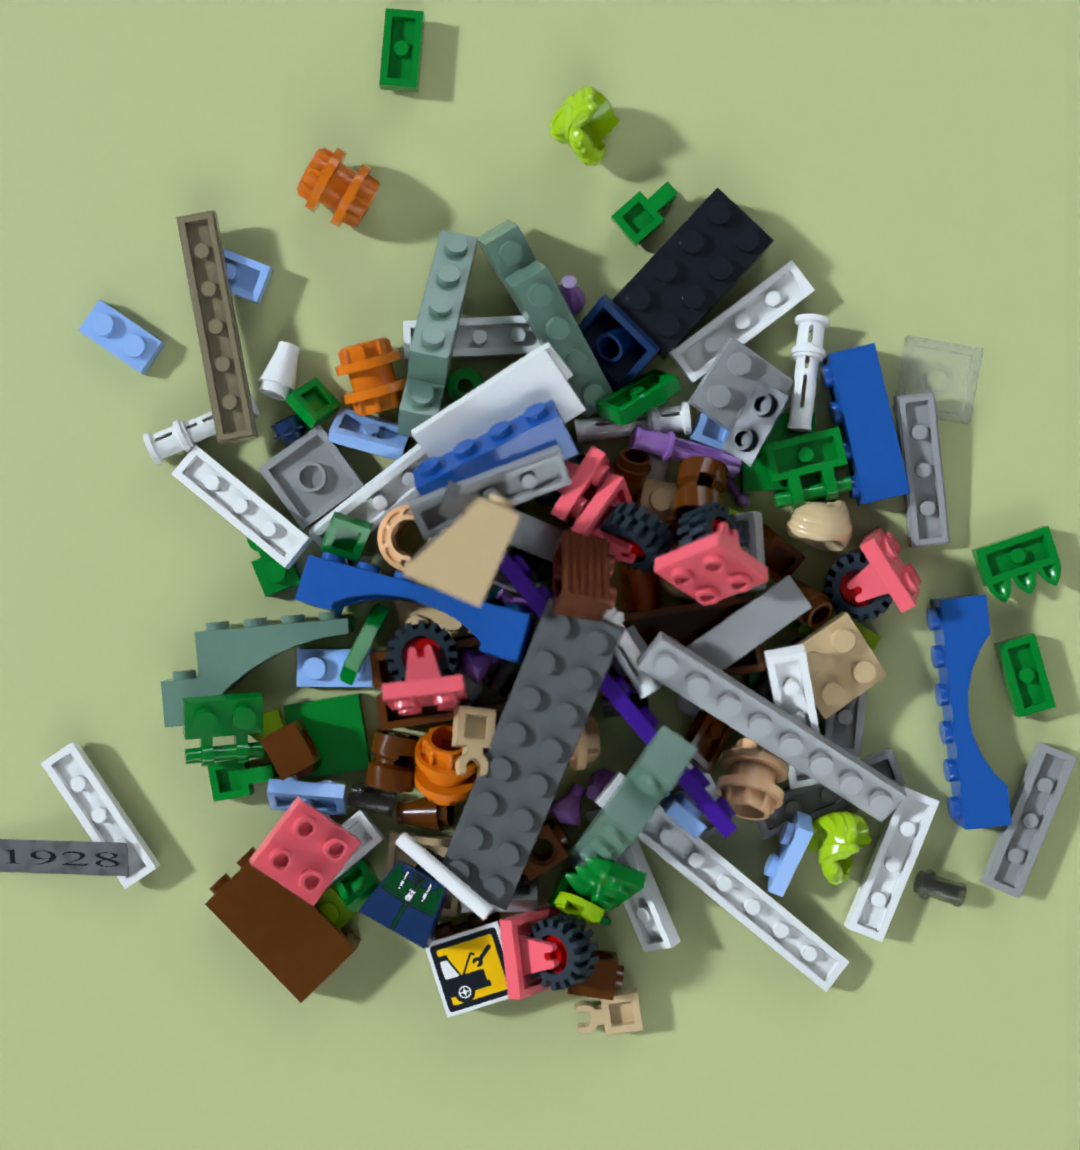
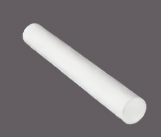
M404 832L395 842L399 848L482 920H485L494 908L408 833Z

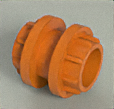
M325 147L318 149L298 184V195L307 200L305 207L312 212H315L320 204L335 212L331 223L337 227H340L342 223L352 228L358 226L380 188L379 181L370 175L372 168L364 163L358 172L343 164L347 153L340 148H337L334 153Z
M382 337L342 348L338 352L341 365L335 366L337 376L348 374L353 390L343 394L345 404H353L357 415H370L400 406L407 377L396 378L392 362L402 359L400 349H392L390 339Z
M452 723L440 724L430 728L428 733L418 740L415 747V786L428 798V801L442 806H453L467 801L477 778V766L471 760L467 762L466 774H456L455 764L462 755L463 748L452 747Z

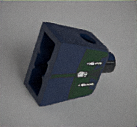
M426 848L441 863L443 862L444 857ZM399 860L363 904L359 912L425 949L429 948L433 940L449 890L419 864L413 867Z

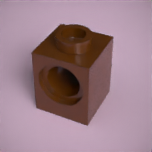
M301 717L260 740L282 781L292 775L295 781L308 776L316 771L313 764L322 758Z
M546 818L538 839L549 840L553 848L546 855H538L532 850L524 870L529 881L568 857L566 845L570 843V839L559 823L553 826L548 818Z
M593 950V954L599 955L598 962L592 964L596 967L594 974L589 975L590 978L567 988V994L613 1000L615 988H622L624 965H618L617 952Z

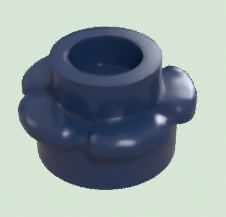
M297 413L270 426L275 434V437L272 439L274 441L281 439L284 445H287L305 435L302 428L306 427L307 424L302 422Z

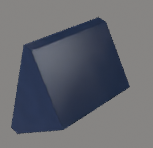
M606 294L598 300L578 325L613 393L631 383L657 357L661 349Z

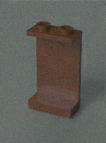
M252 847L237 862L241 869L232 878L225 873L209 889L214 895L205 905L302 1003L357 949L361 939L351 929L344 935L316 905L312 906L252 866L249 859L256 851Z

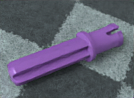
M637 424L632 431L629 441L630 449L658 455L662 461L672 459L680 462L688 457L704 456L717 459L726 464L728 476H736L741 469L742 461L730 453L675 437V433L672 431L665 434Z

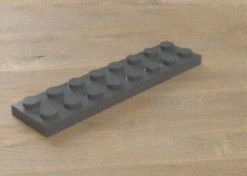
M553 596L547 602L490 743L491 748H488L485 757L489 765L486 776L476 778L442 862L443 865L486 902L505 911L512 901L626 629L604 618L601 621L595 622L553 614Z

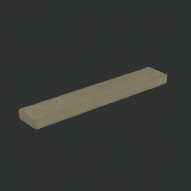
M212 210L176 217L217 442L223 445L258 438L217 213Z

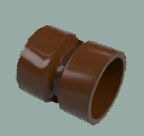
M692 456L680 461L676 483L679 489L675 491L672 515L675 519H681L684 513L712 501L713 503L716 501L720 502L721 507L724 506L722 494L725 492L728 476L726 464L717 459L704 456Z
M375 729L371 752L376 756L375 759L368 763L365 783L371 787L387 791L413 792L415 785V767L413 766V762H415V747L421 736L396 730L381 731V729Z

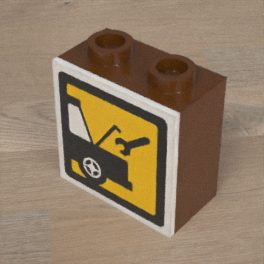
M499 912L490 914L485 920H482L477 914L473 913L467 917L468 921L453 925V922L449 921L438 924L429 948H425L447 1018L508 999L503 948L500 938L499 920H501Z

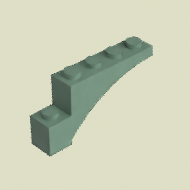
M508 219L477 237L476 240L493 271L515 302L540 345L549 342L571 369L573 376L567 381L586 409L580 414L585 419L597 412L595 403L611 395L613 391L548 267L536 260L519 226Z
M446 230L440 231L409 349L407 380L399 407L397 435L414 438L411 430L443 409L459 323L477 249V237Z
M324 612L319 613L320 620L305 621L304 614L281 616L282 624L267 625V618L244 620V627L230 628L229 621L206 623V630L195 632L198 676H196V670L172 672L173 678L161 681L165 727L183 726L182 698L226 695L237 683L257 667L287 650L317 639L353 633V617L343 618L342 614Z
M663 725L590 825L568 851V857L565 860L571 863V868L577 873L575 870L576 865L588 866L585 861L586 857L601 858L614 862L637 839L661 799L678 781L697 748Z

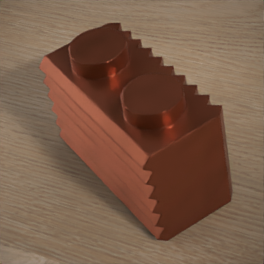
M568 530L562 531L552 553V613L595 622L601 621L606 611L613 609L617 593L616 587L610 586V578L615 567V557L609 555L608 540L606 537L602 539L599 536L592 537L591 534L585 536L583 533L577 534L575 531L572 533Z

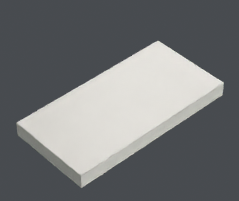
M542 344L411 430L414 439L429 458H439L453 451V448L458 443L467 439L474 440L488 433L493 425L502 421L509 422L523 415L528 407L536 403H546L552 400L564 424L586 409Z

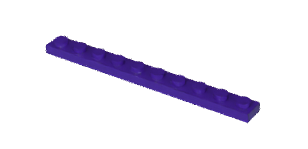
M505 550L498 568L541 618L547 602L553 594L545 584L538 588L528 576L533 570L519 554L512 558ZM607 672L600 690L645 744L648 745L658 732L655 727L660 724L659 720L646 705L640 709L630 698L635 692L620 674L614 679ZM696 765L691 770L686 766L677 782L726 839L738 829L731 819L736 815V812L722 796L715 800L706 788L711 783Z

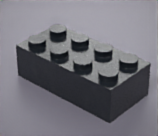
M717 187L612 301L661 348L658 355L665 360L670 352L689 335L763 256L774 240Z

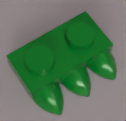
M1041 526L971 550L983 586H987L994 597L1004 603L1010 597L1011 578L1022 591L1032 594L1036 584V570L1046 582L1053 586L1057 585L1061 576V562L1049 526Z
M586 857L585 861L588 866H575L578 874H565L568 883L578 892L579 897L605 911L613 910L644 889L646 873L610 860Z

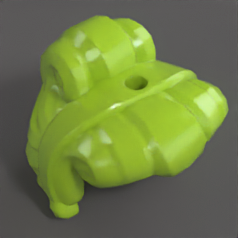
M589 85L567 96L550 120V134L561 144L568 143L576 156L585 165L597 166L604 158L606 152L605 143L601 140L607 137L614 130V127L619 125L620 120L614 116L613 108L607 98Z
M848 811L831 812L818 817L812 822L814 833L806 849L811 852H817L819 865H821L823 875L828 879L829 883L840 885L849 879V872L853 866L852 854L857 853L865 844H870L873 839L868 834L867 821L860 814L849 813Z

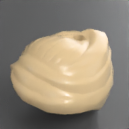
M840 499L804 504L794 511L790 521L786 523L788 536L799 539L814 548L826 551H845L850 543L853 530L846 502Z

